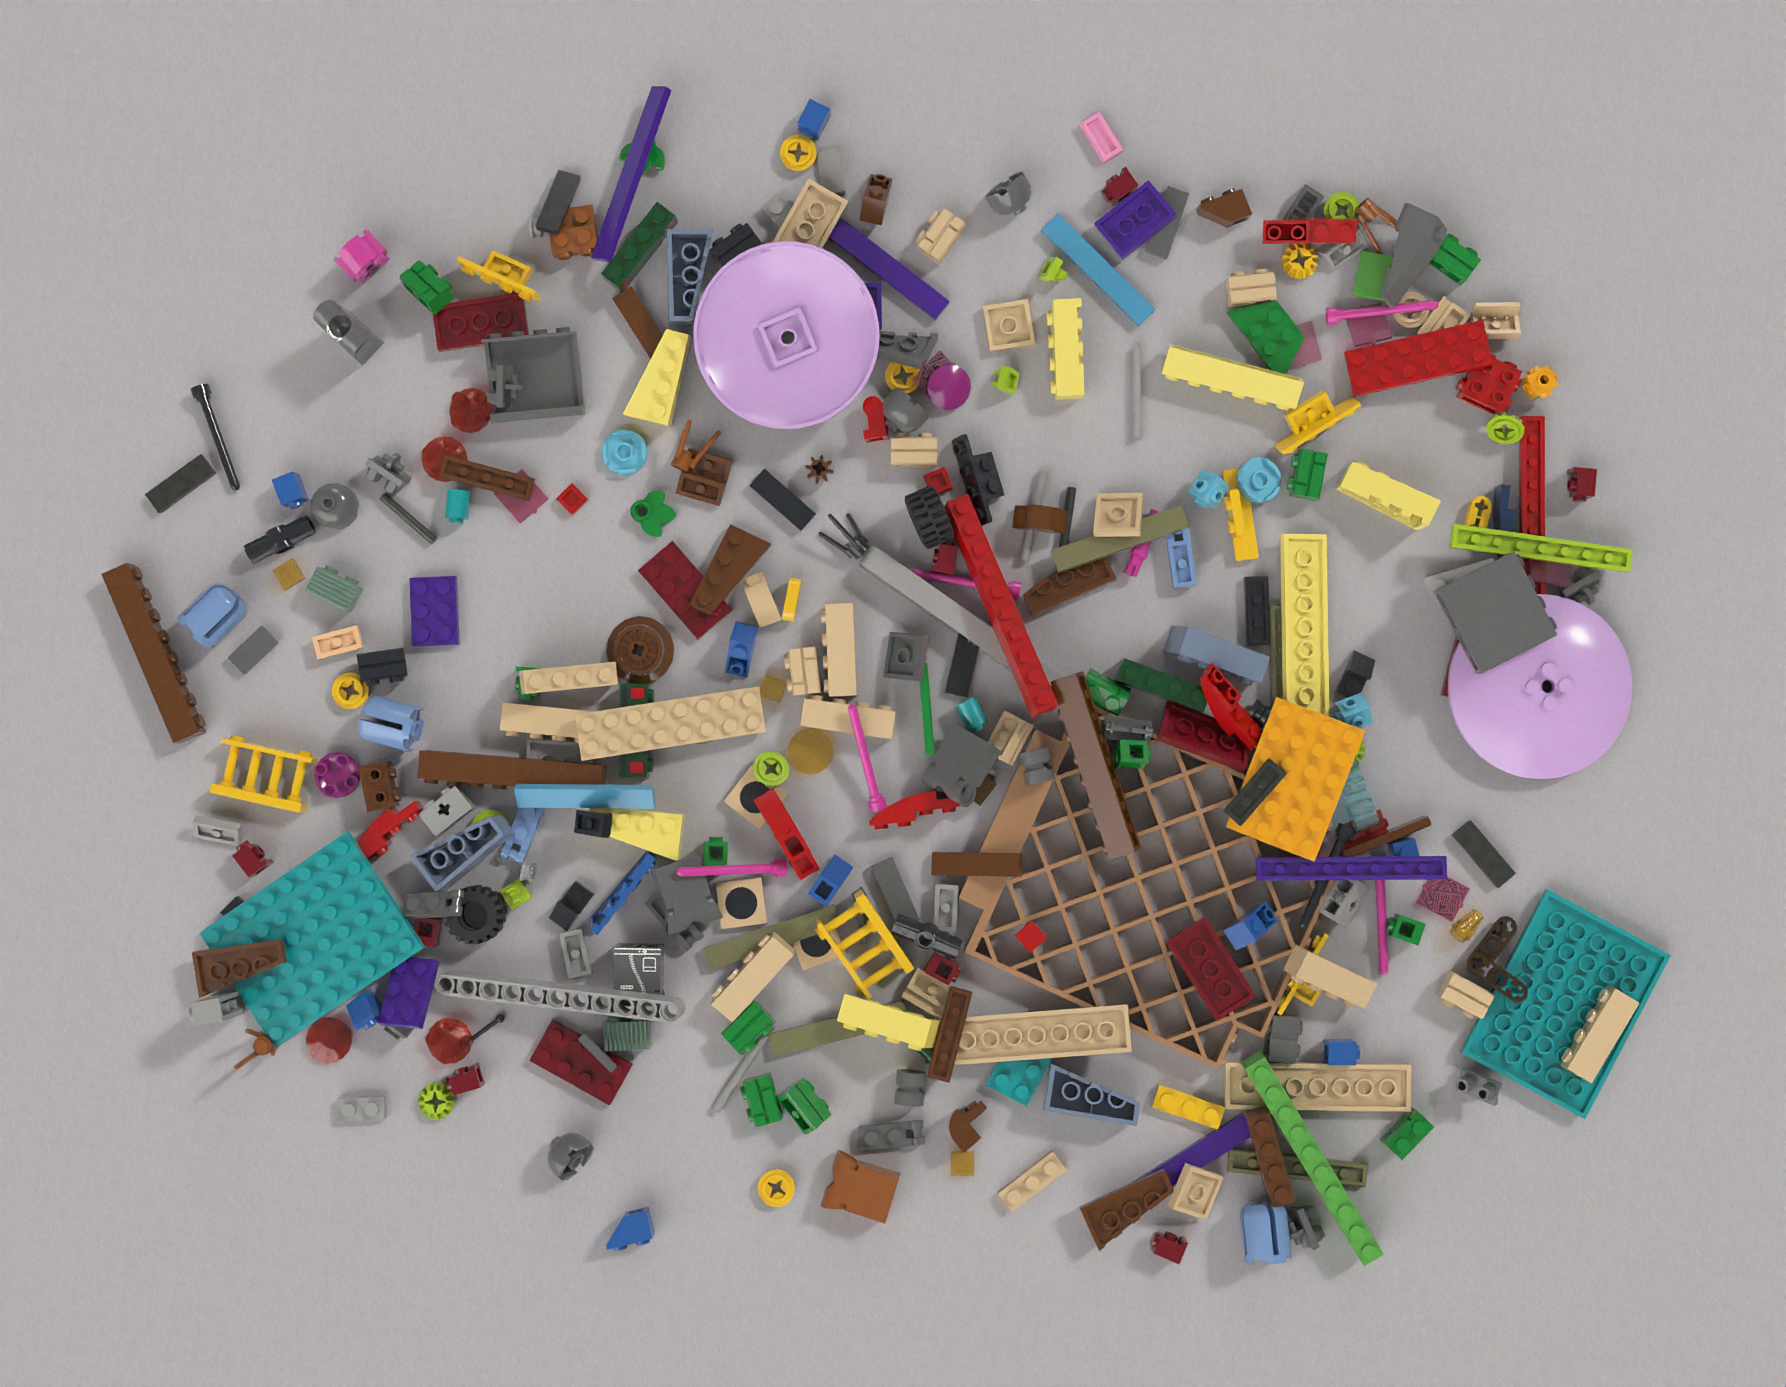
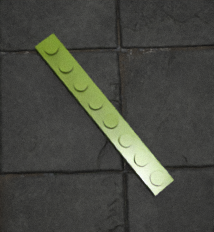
M1460 524L1451 525L1449 548L1504 556L1509 552L1515 551L1516 555L1519 554L1521 558L1624 573L1630 572L1633 549Z

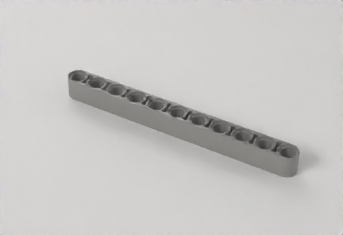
M871 547L859 564L861 568L958 635L960 633L965 636L968 642H973L974 646H979L981 652L1012 673L996 633L991 626L879 548ZM1040 661L1050 686H1052L1051 681L1063 678Z
M457 970L447 971L437 977L434 983L436 991L445 996L667 1023L676 1021L683 1015L686 1009L684 1001L674 996ZM446 978H448L451 981L452 987H449L446 984ZM468 981L473 983L474 990L468 987ZM490 983L496 987V993L491 991ZM512 986L517 988L518 995L512 992ZM534 988L539 990L541 998L535 996ZM556 991L563 995V1001L556 997ZM578 994L585 997V1004L579 1001ZM601 997H605L608 1000V1006L601 1003ZM623 999L630 1002L631 1009L624 1006ZM646 1002L653 1005V1012L646 1008ZM668 1005H673L677 1010V1014H672L668 1010Z

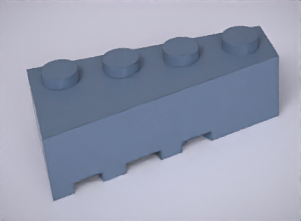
M667 229L669 327H692L713 229Z
M1171 626L1163 652L1178 656L1177 659L1181 661L1198 663V667L1206 669L1213 662L1225 677H1238L1239 682L1252 686L1253 682L1262 683L1270 659L1266 655L1188 626Z
M502 815L490 816L456 834H452L437 843L427 846L425 849L409 855V857L435 892L448 890L515 833Z
M1049 1064L1042 1110L1137 1126L1140 1102L1058 1066Z

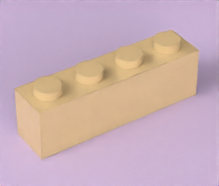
M853 603L825 604V610H821V622L826 623V632L822 633V646H827V655L823 656V669H828V678L824 679V692H829V697L857 696Z
M616 662L519 671L521 694L618 685Z
M810 695L809 699L804 698L800 726L854 734L848 713L849 705L846 704V700L833 698L832 702L823 701V696ZM855 701L864 735L892 739L896 712L891 711L892 707L878 705V709L869 708V703Z
M502 703L500 730L506 731L507 736L520 737V732L529 733V738L543 739V735H552V740L566 741V737H573L575 742L579 743L575 715L593 711Z
M774 931L770 936L764 935L757 944L760 947L754 953L750 951L742 960L744 964L739 970L735 968L727 977L729 981L724 986L719 985L712 993L711 1005L731 1022L742 1013L794 955V948Z
M1296 944L1283 969L1291 974V980L1303 985L1304 981L1308 982L1307 987L1319 993L1323 989L1326 991V996L1336 1001L1340 997L1343 999L1342 1003L1354 1009L1356 1005L1365 1009L1377 986V983Z
M1607 986L1606 989L1600 992L1597 1005L1588 1012L1585 1025L1576 1032L1573 1045L1562 1056V1067L1590 1083L1595 1079L1640 1004L1618 989Z

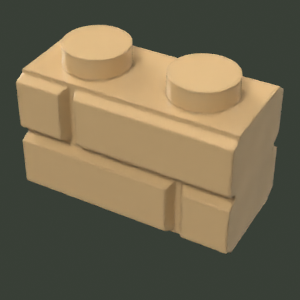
M942 208L940 213L935 211L929 220L931 224L927 231L922 230L916 239L918 243L917 251L937 265H940L965 229L966 224L945 208Z
M1257 269L1253 271V274L1247 275L1244 274V271L1231 273V276L1225 280L1228 308L1258 305L1277 299L1274 271L1267 272V269Z
M896 433V437H891V467H937V437H932V433H919V437H910L909 433Z
M816 647L788 650V655H784L785 668L790 669L791 678H787L788 692L793 691V696L821 693Z
M1451 971L1447 972L1443 983L1436 993L1437 996L1442 998L1440 1003L1452 1009L1456 1005L1462 1009L1461 1014L1474 1020L1475 1016L1480 1019L1484 1018L1488 1007L1495 997V994Z

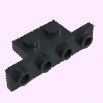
M963 434L952 440L953 452L957 458L959 473L962 476L966 494L969 495L981 526L992 522L987 500L1000 498L1005 494L992 452L973 455L968 436Z

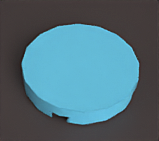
M620 429L614 431L602 445L604 463L611 471L618 475L634 474L643 468L647 461L648 449L646 442L639 434L632 430Z
M1260 457L1251 458L1244 462L1237 472V487L1242 496L1248 501L1254 503L1267 502L1276 497L1279 492L1281 474L1276 464L1271 460Z

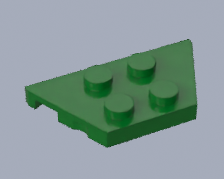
M1272 301L1229 310L1227 315L1267 367L1272 371L1287 374L1305 336L1279 302Z

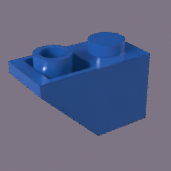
M735 622L729 641L725 673L748 678L758 626Z
M834 854L808 894L827 907L854 867Z
M1266 901L1233 921L1224 932L1234 948L1238 950L1256 942L1278 919Z
M371 989L364 991L346 1005L356 1031L363 1027L367 1030L378 1023L382 1004Z
M649 1207L625 1213L606 1244L607 1250L614 1248V1251H620L628 1248L627 1245L636 1243L637 1246H641L650 1242L655 1232Z

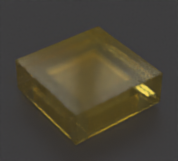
M290 559L272 570L284 590H288L306 579L294 559Z
M765 674L760 688V696L780 703L787 681Z
M951 1151V1176H974V1151H966L965 1153L962 1151Z

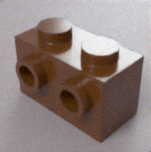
M391 761L358 767L367 812L400 806L401 792L399 787H396L394 779L397 778V771L395 765L391 764Z

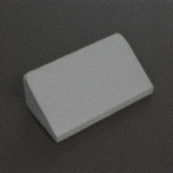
M839 146L817 152L821 186L839 196L846 195Z
M1357 226L1356 243H1325L1317 249V253L1328 269L1334 272L1361 253V251L1368 248L1369 244L1361 227Z

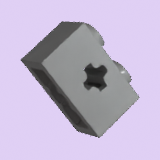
M448 786L440 793L441 798L437 801L431 800L422 807L424 811L419 816L436 837L444 834L476 808L475 804L460 786ZM443 805H450L449 813L442 812L445 809Z
M1335 880L1318 911L1346 928L1369 888L1358 880Z

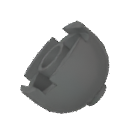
M1022 171L1008 177L1010 180L1004 183L1000 182L986 194V201L1000 215L1014 213L1017 216L1027 209L1025 204L1031 197V186Z
M899 388L891 391L884 400L883 414L887 419L885 424L894 432L898 429L903 433H911L923 426L928 419V415L918 403L915 405L910 400L911 396Z
M338 483L326 484L319 487L313 494L311 511L314 518L322 526L330 529H343L350 526L358 515L359 501L356 494L344 485Z
M568 1133L561 1137L557 1136L549 1145V1167L562 1181L568 1180L578 1173L575 1169L580 1163L584 1167L588 1162L594 1147L589 1140L577 1133Z

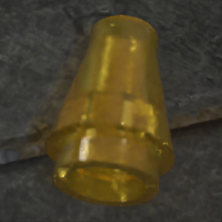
M1473 909L1470 913L1452 924L1450 929L1451 935L1461 943H1464L1466 940L1470 941L1480 922L1484 919L1483 915Z

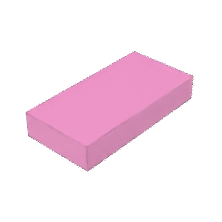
M1100 111L1080 123L1079 126L1103 164L1123 152V148Z

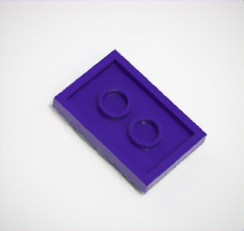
M1148 180L1097 220L1094 226L1123 260L1177 218V214Z
M457 576L409 578L412 647L460 645Z
M410 957L391 970L378 1024L382 1026L423 1029L439 961L436 959Z

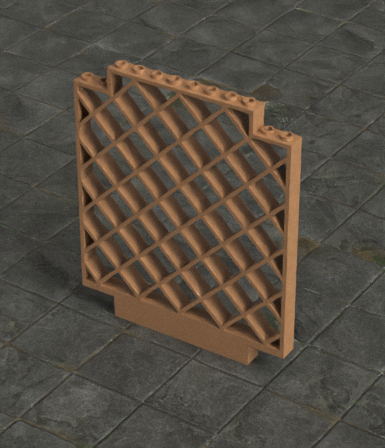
M1095 706L1097 714L1101 715L1099 716L1100 721L1105 720L1106 716L1118 717ZM1066 727L1060 740L1035 729L1024 752L1048 747L1051 758L1048 765L1053 767L1055 779L1026 786L1023 775L1026 768L1022 767L1021 762H1019L978 853H1020L1030 832L1043 866L1025 872L1021 877L967 876L958 898L981 908L982 911L964 948V952L1084 1008L1101 1006L1093 984L1126 973L1137 1002L1134 1005L1128 1006L1129 1015L1140 1011L1146 1026L1144 1028L1130 1021V1029L1219 1069L1220 1065H1224L1229 1053L1226 1051L1230 1043L1234 1044L1238 1036L1237 1027L1261 1038H1264L1265 1034L1268 1035L1270 1033L1273 1015L1279 1010L1278 1004L1283 993H1287L1290 989L1288 984L1291 981V974L1283 970L1271 997L1260 966L1291 955L1295 943L1284 913L1307 905L1311 896L1280 906L1272 882L1263 881L1273 907L1272 911L1278 919L1287 948L1256 958L1252 944L1245 946L1250 961L1237 967L1241 973L1253 969L1264 999L1236 1009L1218 1021L1212 1018L1196 1025L1183 995L1196 989L1192 983L1180 987L1169 957L1173 953L1170 948L1166 949L1155 918L1187 906L1191 920L1194 923L1199 919L1193 904L1223 892L1227 898L1234 920L1241 917L1231 889L1256 881V873L1228 883L1217 851L1248 840L1254 859L1255 857H1262L1256 839L1244 834L1214 845L1203 813L1229 804L1238 794L1232 776L1244 781L1246 775L1223 764L1157 741L1158 734L1152 733V737H1150L1152 740H1150L1148 747L1157 743L1170 747L1179 773L1148 784L1143 769L1135 768L1141 787L1125 792L1124 796L1126 799L1144 792L1156 824L1136 831L1137 835L1140 837L1158 830L1170 862L1138 873L1131 853L1127 854L1125 858L1132 876L1100 888L1089 855L1102 851V844L1086 850L1074 817L1093 810L1087 806L1072 812L1060 779L1079 773L1080 769L1077 767L1064 773L1056 774L1070 745L1065 735ZM1180 752L1203 762V764L1186 770ZM1214 767L1222 771L1231 796L1200 807L1188 775ZM1182 778L1193 810L1162 822L1150 789ZM1054 781L1066 815L1033 827L1038 812ZM1196 816L1207 848L1176 859L1164 827ZM1069 820L1080 852L1048 864L1036 832ZM1330 821L1326 833L1330 832L1334 821ZM1322 841V844H1321L1320 849H1319V851H1318V854H1320V852H1321V850H1322V848H1323V846H1324V842H1323V841ZM1210 854L1222 886L1190 897L1179 865ZM1083 858L1095 890L1062 902L1051 869ZM1172 868L1184 900L1152 911L1141 879ZM1045 872L1057 904L1024 916L1012 884ZM1306 880L1310 894L1312 895L1313 890L1316 886L1315 881ZM1328 880L1311 921L1306 929H1302L1296 945L1306 950L1309 947L1311 931L1318 927L1321 920L1318 910L1335 880ZM1135 882L1146 914L1114 925L1103 894ZM1005 885H1007L1019 918L985 930ZM1097 896L1109 928L1076 940L1065 908ZM1058 910L1060 911L1071 942L1039 954L1037 949H1034L1032 951L1033 956L1009 965L997 960L988 936L1020 924L1024 927L1028 921ZM1149 920L1160 952L1128 963L1117 932ZM1227 927L1215 931L1217 936H1225L1224 930ZM1111 934L1123 966L1090 977L1079 946ZM981 937L986 942L990 956L976 950ZM1074 948L1085 980L1061 989L1049 984L1041 960ZM1164 959L1174 990L1142 1001L1131 970ZM1036 962L1042 980L1018 969ZM1088 987L1094 1004L1070 993ZM1178 997L1189 1027L1166 1036L1155 1033L1146 1008ZM1266 1008L1257 1029L1236 1020V1018ZM1230 1021L1214 1058L1207 1057L1198 1033ZM1192 1035L1198 1052L1174 1041Z

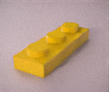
M1160 1084L1157 1086L1151 1105L1153 1108L1215 1129L1219 1128L1225 1107Z

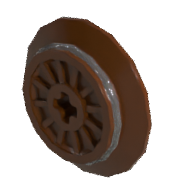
M636 616L625 619L614 628L608 638L606 653L609 662H616L618 677L628 683L647 684L658 680L667 672L673 662L674 645L671 634L663 624L653 618ZM637 644L642 647L644 646L642 656L634 653L637 650Z

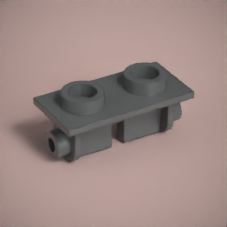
M1106 716L1104 735L1109 740L1147 741V744H1150V737H1152L1153 728H1151L1152 721Z

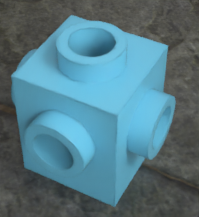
M1202 469L1188 493L1194 498L1193 502L1199 507L1205 509L1208 506L1216 509L1230 486L1218 475Z
M1361 693L1335 702L1337 712L1334 713V717L1336 720L1358 728L1373 723L1371 708Z

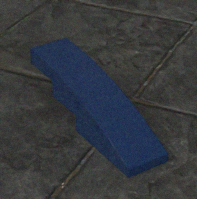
M1501 484L1495 487L1493 504L1495 530L1514 532L1517 510L1508 508L1511 485Z

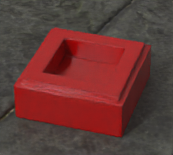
M945 467L923 475L926 485H931L935 488L938 495L953 489Z
M573 483L556 498L572 516L589 500Z
M1032 920L1014 935L1029 953L1047 939Z

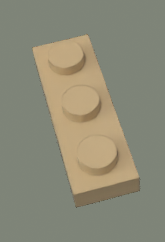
M1051 1150L997 1193L1009 1210L1013 1212L1067 1169Z

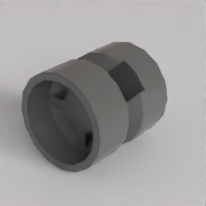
M1048 747L1019 753L1021 766L1026 768L1023 772L1026 786L1055 779L1053 767L1048 765V762L1051 760Z
M898 1069L896 1084L899 1088L895 1090L894 1103L909 1107L924 1106L925 1092L921 1088L926 1083V1072L913 1069Z

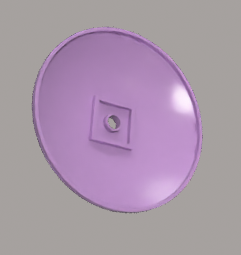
M783 241L762 244L737 255L717 272L700 299L694 321L693 337L700 371L711 391L727 408L738 416L764 427L799 429L822 423L834 417L850 405L861 393L873 372L877 360L880 333L873 299L861 278L849 265L836 255L817 246L801 242ZM785 332H792L795 339L791 344H784L782 342V335Z
M1537 594V596L1543 598L1546 604L1545 611L1548 617H1552L1557 625L1555 631L1558 635L1482 674L1475 673L1459 642L1449 668L1448 698L1451 713L1459 732L1471 749L1483 760L1495 768L1515 776L1531 779H1550L1570 775L1591 765L1616 741L1625 725L1631 706L1632 674L1622 643L1612 628L1598 614L1571 599ZM1544 680H1549L1552 684V689L1549 693H1545L1542 690L1541 685Z

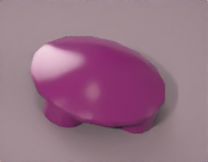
M945 364L934 370L925 385L931 402L944 410H953L962 406L968 399L971 391L970 378L966 371L952 364Z
M339 752L327 754L314 766L315 784L327 797H346L354 792L359 785V766L347 754Z

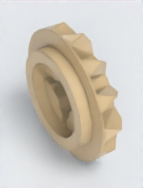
M1409 291L1405 293L1398 304L1427 300L1421 294ZM1429 310L1416 311L1417 313H1412L1409 319L1408 312L1392 314V316L1397 321V324L1405 328H1416L1425 322Z

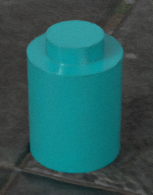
M447 490L445 518L449 519V523L463 524V520H468L469 491Z
M976 696L955 706L967 731L972 729L973 733L986 727L984 723L988 720Z

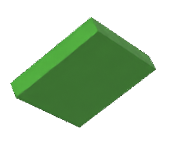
M1361 251L1352 296L1385 302L1381 297L1386 269L1392 265L1393 258L1391 256Z

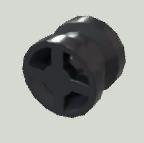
M1257 699L1248 714L1260 727H1263L1272 707L1263 705L1262 701Z

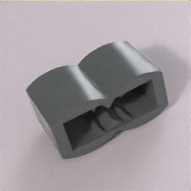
M1274 1013L1271 1020V1031L1265 1036L1263 1055L1270 1062L1295 1064L1296 1058L1300 1056V1045L1297 1044L1298 1036L1302 1034L1303 1023L1300 1021V1017L1296 1015H1279Z

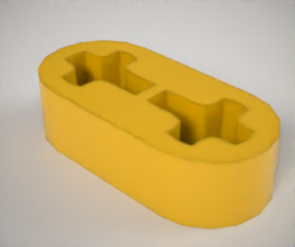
M1479 496L1470 501L1464 525L1472 526L1478 520L1476 527L1487 528L1492 509L1491 501L1487 497ZM1481 501L1485 510L1480 511L1479 516H1477L1478 508L1475 507V504Z
M792 577L789 579L782 620L794 622L802 579Z

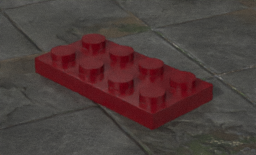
M518 293L450 302L448 305L443 306V309L438 313L433 314L437 349L439 352L484 346V343H481V339H487V334L501 333V338L510 337V332L524 331V335H529L525 301L518 296Z
M673 541L638 570L697 640L702 638L733 611L725 600L711 616L690 606L704 576Z
M1170 701L1165 703L1157 741L1239 771H1245L1250 750L1235 733L1228 736L1214 717Z
M1205 916L1165 941L1216 1021L1256 997Z
M554 1019L551 1020L529 1061L610 1106L633 1063L611 1051H603V1047L595 1043L617 1065V1068L610 1073L578 1040L582 1036L581 1034Z

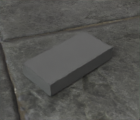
M260 626L228 659L242 674L246 675L279 642L263 626Z
M583 1034L578 1039L610 1073L617 1068V1065L586 1034Z

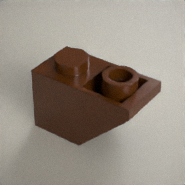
M870 174L863 195L859 221L882 225L891 190L892 178L882 174Z
M1235 188L1223 192L1222 196L1216 199L1212 196L1202 200L1196 210L1199 216L1226 228L1247 221L1252 215L1243 189L1235 191Z

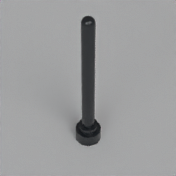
M209 384L194 386L190 389L192 396L201 404L232 490L237 491L240 488V484L209 401L211 399Z
M1338 823L1335 832H1337L1335 837L1337 839L1329 857H1339L1345 842L1353 838L1355 829ZM1328 880L1317 881L1299 922L1300 928L1306 929Z

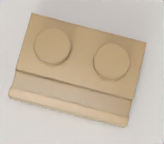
M1443 296L1438 302V308L1432 310L1415 335L1465 324L1471 315Z
M1004 710L988 740V743L1002 751L997 759L1013 766L1034 725Z
M918 967L901 997L942 1020L950 985L948 986L924 973V970Z

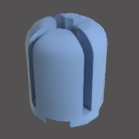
M214 583L204 590L177 619L181 626L184 624L188 626V629L194 634L192 636L193 639L206 648L211 645L213 649L246 617L247 608L240 595L231 590L229 586Z
M372 697L364 704L361 714L402 724L403 727L400 728L368 719H359V734L367 741L412 752L413 749H410L414 739H420L423 730L424 720L420 719V710L424 711V709L382 697Z
M1260 1201L1258 1204L1253 1202L1243 1207L1240 1212L1245 1262L1253 1264V1260H1259L1269 1265L1286 1262V1257L1292 1259L1288 1217L1284 1206L1272 1207L1269 1201Z

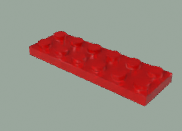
M1483 320L1344 352L1353 397L1493 366Z

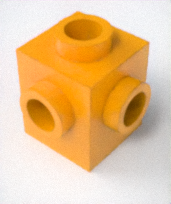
M1537 365L1526 371L1528 376L1523 378L1521 382L1522 389L1530 401L1538 396L1541 400L1554 393L1552 389L1559 385L1555 371L1550 369L1548 365L1541 369Z

